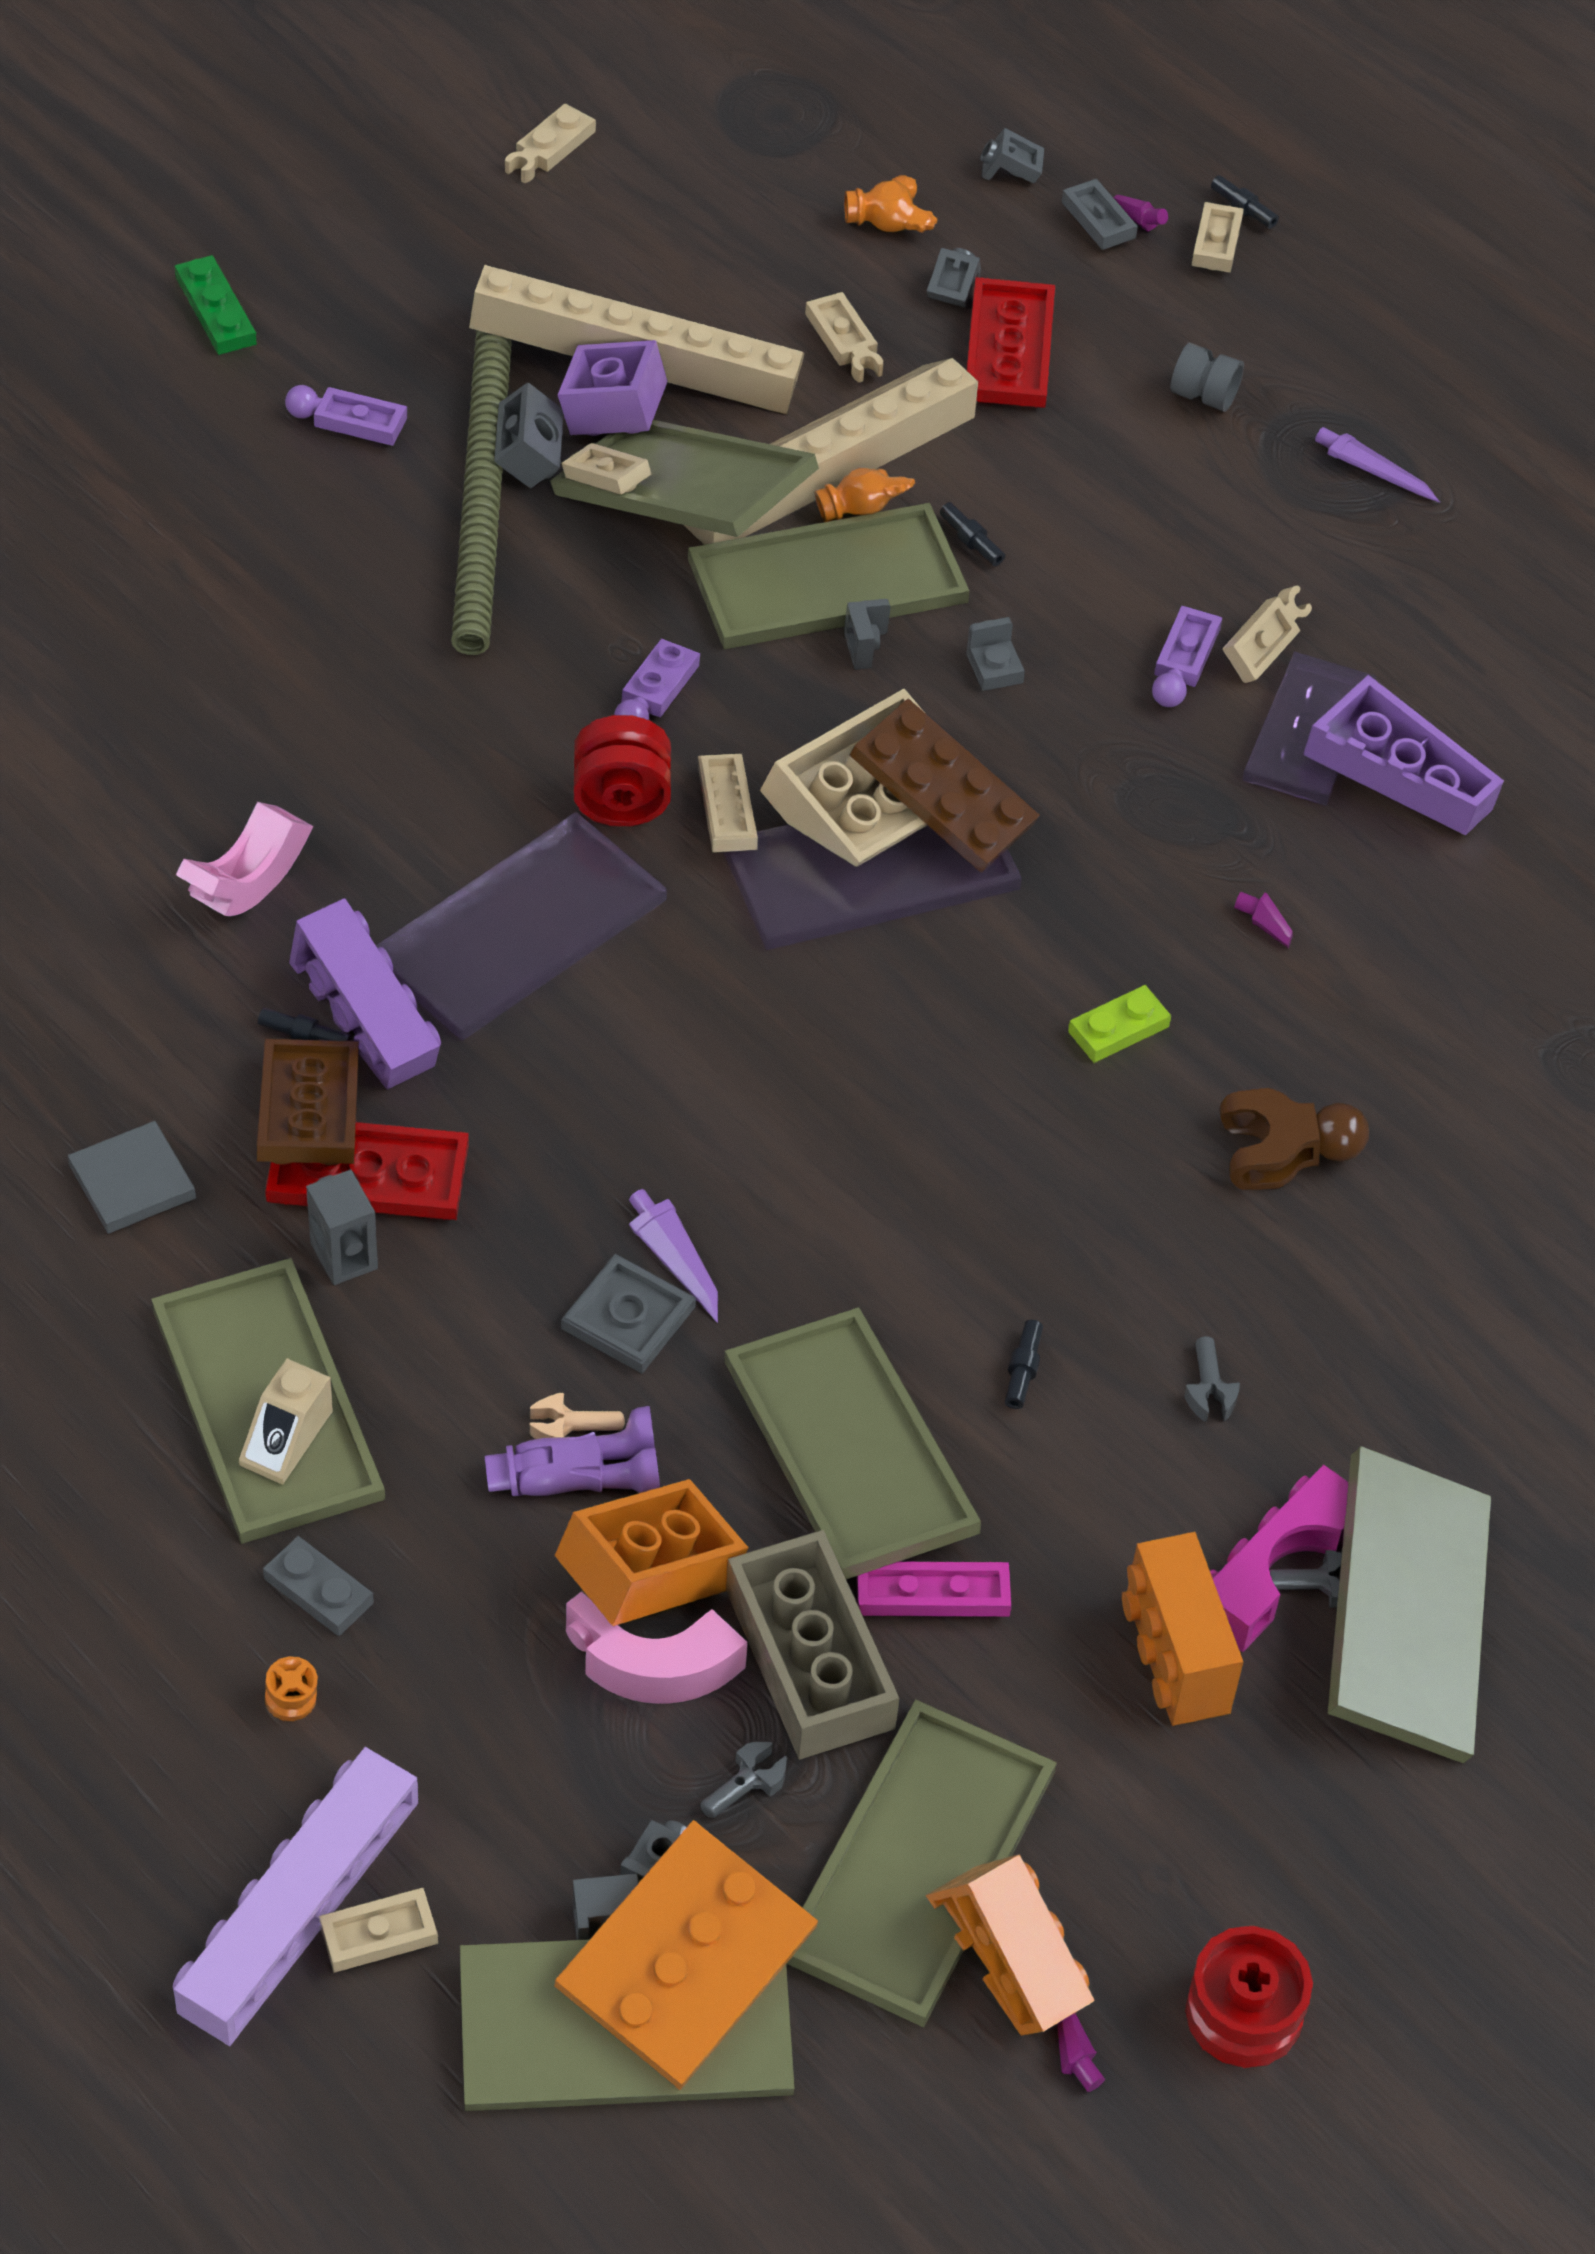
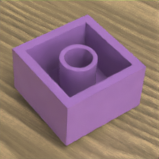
M656 340L577 346L558 393L570 435L587 434L589 436H597L603 433L626 432L635 434L641 431H649L668 381Z

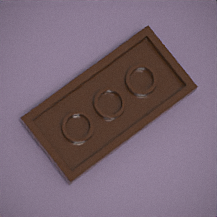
M909 698L853 747L849 755L981 873L1029 830L1040 816Z
M265 1039L257 1137V1161L273 1162L276 1164H289L291 1162L321 1163L329 1166L340 1163L354 1164L359 1041Z

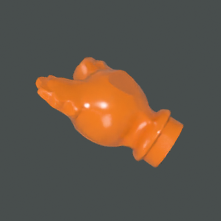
M899 175L893 178L892 181L880 182L867 193H864L860 188H856L855 191H845L844 213L846 223H856L857 226H860L864 221H869L878 229L886 232H897L905 229L924 232L934 229L935 224H937V217L931 211H925L913 204L912 200L917 193V184L915 179L906 175Z
M858 468L847 474L836 488L831 484H825L824 488L814 491L822 519L824 522L842 519L845 513L860 516L877 513L892 498L912 488L915 480L902 476L889 477L886 470L881 468L877 470Z

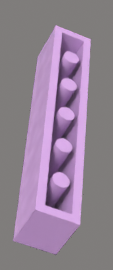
M364 1747L354 1761L347 1760L338 1770L333 1781V1788L323 1801L317 1799L309 1806L303 1817L302 1827L292 1840L285 1839L276 1848L270 1861V1868L260 1880L253 1879L245 1887L239 1898V1907L228 1921L220 1920L214 1926L207 1938L206 1949L195 1962L188 1961L180 1969L173 1983L177 2014L228 2046H231L320 1931L319 1916L332 1913L338 1908L417 1806V1777L367 1747Z

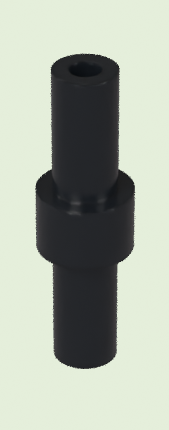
M1221 175L1216 176L1212 181L1211 189L1229 200L1231 207L1243 208V216L1250 215L1269 229H1272L1277 224L1279 216L1258 202V196L1247 188L1240 189Z
M952 502L942 506L940 515L958 532L957 537L969 549H976L993 566H998L1004 561L1005 553L987 537V530L977 520H969Z
M265 1007L262 1008L259 1014L258 1025L291 1035V1040L351 1041V1035L318 1025V1019L302 1014L293 1017Z
M1030 1319L1025 1321L1019 1347L1014 1349L1011 1354L1008 1366L1011 1378L1004 1402L1006 1406L1012 1409L1023 1408L1030 1380H1033L1037 1375L1040 1363V1356L1037 1351L1043 1331V1324L1037 1320Z

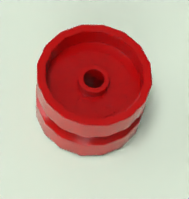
M612 715L596 719L582 728L574 740V801L579 810L593 821L609 826L631 827L650 822L661 815L671 802V742L665 731L652 721L634 715Z
M1257 1926L1229 1928L1211 1938L1198 1955L1185 2007L1189 2030L1201 2048L1222 2063L1243 2068L1266 2066L1287 2055L1300 2036L1303 2021L1310 2004L1313 1980L1308 1961L1293 1942L1276 1931Z

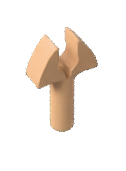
M564 1393L548 1396L530 1407V1419L550 1418L554 1420L553 1423L549 1424L530 1423V1435L535 1439L565 1437L572 1431H621L625 1424L624 1414L621 1411L570 1410L564 1405Z

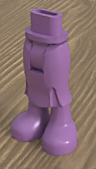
M650 1406L637 1407L631 1410L626 1428L621 1432L596 1436L594 1432L579 1437L539 1438L518 1444L515 1447V1454L513 1452V1445L506 1446L507 1453L485 1456L489 1492L511 1489L512 1496H548L577 1490L602 1492L603 1489H631L642 1493L660 1488ZM630 1459L616 1464L604 1465L603 1460Z

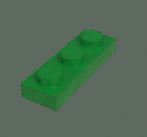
M213 255L175 265V277L218 355L257 345L256 331Z

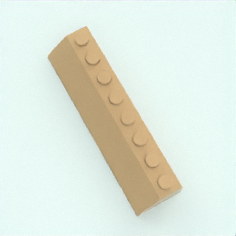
M484 265L474 292L469 326L471 329L574 356L578 345L656 340L667 382L786 415L804 359V352L487 265Z
M953 358L923 365L770 443L771 445L815 454L819 469L740 536L734 537L687 525L684 526L704 545L746 537L815 501L814 491L824 488L825 484H831L836 488L842 479L853 470L858 468L877 469L975 417L978 381Z

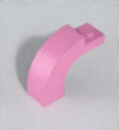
M257 802L242 834L226 854L209 863L183 859L176 876L190 883L188 888L190 896L224 916L244 913L257 905L281 882L299 856L313 826L278 806Z
M582 1591L566 1603V1633L579 1650L586 1651V1675L604 1689L618 1696L655 1704L685 1702L719 1689L746 1668L747 1641L713 1609L677 1635L667 1638L650 1639L633 1635L618 1625L612 1626Z

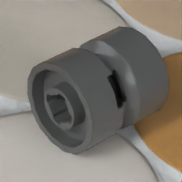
M1189 342L1181 352L1175 366L1170 386L1171 392L1188 399H1193L1200 395L1203 404L1226 412L1239 389L1244 371V362L1223 354L1214 359L1211 350Z

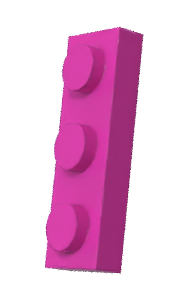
M896 1562L856 1576L857 1605L862 1616L1010 1617L1009 1562Z

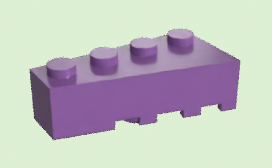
M1369 675L1312 725L1303 754L1463 835H1467L1493 810L1504 782L1498 775Z
M344 898L296 921L289 964L297 974L306 970L311 979L309 990L318 1001L325 998L330 1001L333 1021L342 1032H349L351 1030L354 1032V1041H359L360 1056L388 1090L435 1067L441 1040L434 1025L430 1021L424 1022L417 1011V1002L411 989L406 984L401 985L395 977L393 964L388 953L382 947L377 948L370 938L369 926L364 916L359 911L354 912Z

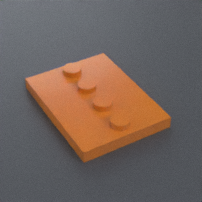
M693 1820L556 1978L554 1987L681 2090L817 1928L819 1921Z

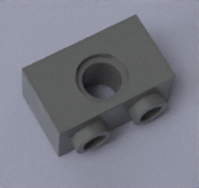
M528 382L499 402L494 462L531 489L542 480L551 478L560 468L563 410Z
M352 1170L337 1175L325 1176L316 1183L306 1186L310 1243L332 1284L337 1285L378 1269L375 1211Z

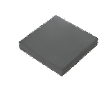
M156 1121L67 1155L72 1172L107 1234L196 1199L195 1188Z
M614 1254L561 1319V1329L643 1374L695 1309L696 1297Z

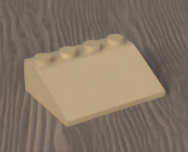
M905 689L900 690L776 761L760 789L761 793L787 824L856 867L927 826L925 822L849 756L853 747L905 700L909 698L920 708Z

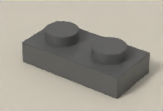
M1098 179L1063 190L1062 203L1102 250L1136 238L1138 226Z
M299 1536L263 1568L264 1579L338 1637L374 1604L373 1592Z

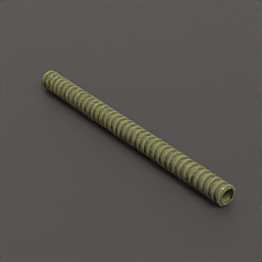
M476 330L471 407L469 410L468 444L466 447L465 481L463 485L462 518L455 587L456 595L453 610V634L451 637L452 646L458 652L466 655L484 653L490 645L495 558L497 556V530L499 527L503 468L494 462L499 402L508 397L512 345L511 339Z

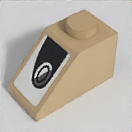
M287 1358L261 1395L239 1458V1466L283 1485L333 1412L331 1377Z

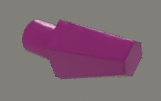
M1119 194L1113 197L1128 216L1147 232L1154 229L1157 225L1165 224L1168 220V212L1163 208H1154L1149 201H1142Z
M1240 892L1234 908L1252 915V924L1258 926L1289 948L1293 931L1268 894L1264 893L1258 899Z
M1076 2013L1057 2023L1061 2071L1063 2074L1071 2075L1074 2073L1087 2092H1091L1098 2088L1105 2081V2078L1092 2062L1097 2052L1092 2047Z

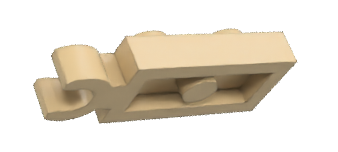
M563 104L516 143L517 152L509 154L505 159V173L510 174L515 169H521V182L527 183L534 178L535 170L538 167L548 172L596 132V119L567 104Z
M843 292L806 302L805 315L839 366L851 363V375L857 382H863L864 368L872 369L877 377L882 376L883 359L877 354L878 343Z
M1298 585L1283 589L1277 597L1267 599L1222 648L1244 683L1256 681L1301 631L1294 620L1308 616L1312 606L1310 603L1296 606L1295 595L1301 590Z

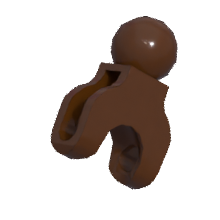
M1260 1088L1228 1094L1219 1107L1221 1121L1225 1129L1231 1134L1250 1135L1262 1140L1261 1143L1238 1149L1232 1156L1229 1165L1230 1178L1233 1184L1242 1190L1281 1188L1289 1183L1301 1169L1319 1166L1320 1154L1329 1160L1346 1161L1356 1158L1369 1140L1370 1129L1362 1111L1350 1104L1337 1102L1324 1106L1316 1114L1314 1102L1297 1103L1279 1091L1271 1088Z

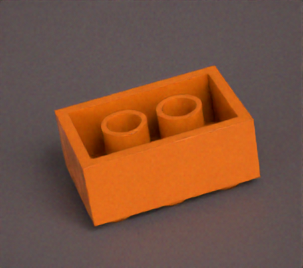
M688 1479L573 1512L554 1556L612 1626H616L726 1592L728 1559L747 1553L749 1547L696 1485Z
M1196 1532L1137 1543L1133 1564L1127 1567L1129 1584L1127 1591L1122 1592V1606L1126 1619L1129 1622L1135 1621L1138 1629L1137 1647L1140 1659L1144 1665L1150 1664L1155 1678L1152 1681V1687L1157 1706L1160 1709L1166 1708L1172 1726L1231 1714L1243 1659Z

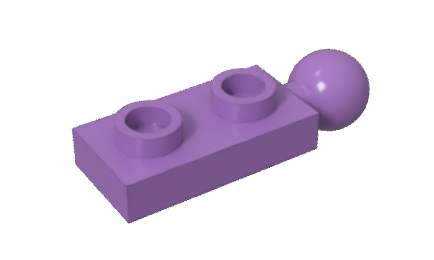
M298 385L291 388L285 398L286 408L292 416L304 419L314 414L315 427L391 446L394 445L407 420V406L331 387L327 388L323 398H319L312 388L306 385Z
M1181 606L1156 662L1154 675L1159 677L1153 683L1152 694L1158 704L1164 707H1175L1184 700L1187 692L1186 685L1196 687L1221 629L1222 617Z
M661 638L623 688L622 702L617 706L614 715H634L649 720V714L661 718L699 667L700 653Z

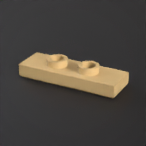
M742 754L698 756V772L712 852L757 850L758 837Z

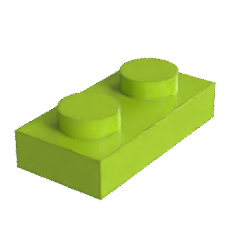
M1143 985L1070 1020L1068 1032L1093 1063L1168 1028L1170 1026L1171 1014L1149 988Z

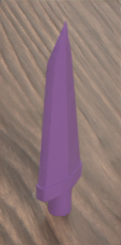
M1325 427L1319 430L1315 442L1329 449L1328 455L1341 459L1417 495L1440 503L1425 482L1357 441L1353 436L1347 433L1338 435Z
M644 1189L636 1191L631 1195L629 1201L639 1216L630 1222V1228L682 1285L696 1297V1300L718 1323V1291L680 1221L676 1208L669 1199L655 1205Z

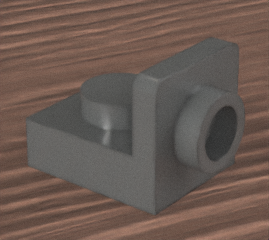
M1004 128L995 140H988L981 152L980 160L983 161L982 178L989 181L997 170L1002 167L1012 175L1021 177L1034 184L1042 174L1044 148Z
M941 248L927 288V297L966 308L975 277L980 278L981 275L980 258L975 257L972 252L966 249L954 248L953 250Z
M888 599L847 603L844 635L855 670L872 668L874 650H879L880 635L888 632L891 608Z
M1009 617L986 620L972 624L969 627L966 655L982 691L1024 682L1025 670L1011 642L1013 624Z

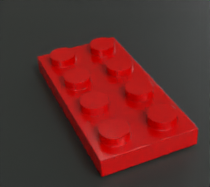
M975 277L967 372L978 381L976 401L1040 408L1046 407L1055 285Z
M356 1122L354 1164L340 1163L329 1166L321 1163L291 1162L289 1164H276L271 1162L265 1189L266 1202L308 1206L306 1186L316 1183L325 1176L337 1175L352 1170L375 1213L457 1220L469 1147V1133Z

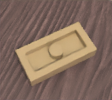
M1205 202L1194 248L1192 266L1231 273L1242 222L1243 208Z
M590 443L561 463L566 478L620 495L633 491L638 483L651 475L647 459Z
M424 1888L319 1916L320 1928L334 1973L438 1944V1933Z

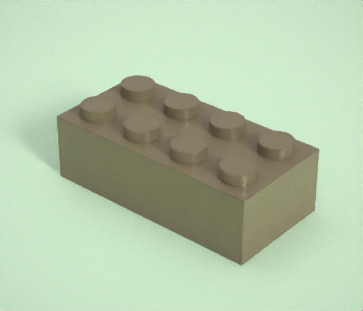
M824 1530L729 1558L726 1592L798 1759H804L895 1730L899 1696Z

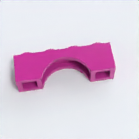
M1325 1465L1311 1478L1304 1475L1298 1480L1288 1496L1289 1501L1281 1509L1274 1506L1266 1513L1258 1526V1533L1250 1541L1243 1538L1235 1545L1228 1556V1563L1220 1572H1217L1215 1569L1210 1571L1237 1646L1242 1652L1273 1622L1280 1593L1272 1581L1269 1568L1280 1558L1292 1553L1313 1551L1325 1554L1326 1550L1339 1552L1343 1548L1348 1482Z

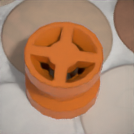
M288 1656L278 1659L268 1669L265 1684V1704L268 1711L275 1718L283 1721H296L306 1717L316 1705L318 1676L315 1668L307 1660ZM297 1691L300 1693L298 1696H285L288 1692Z

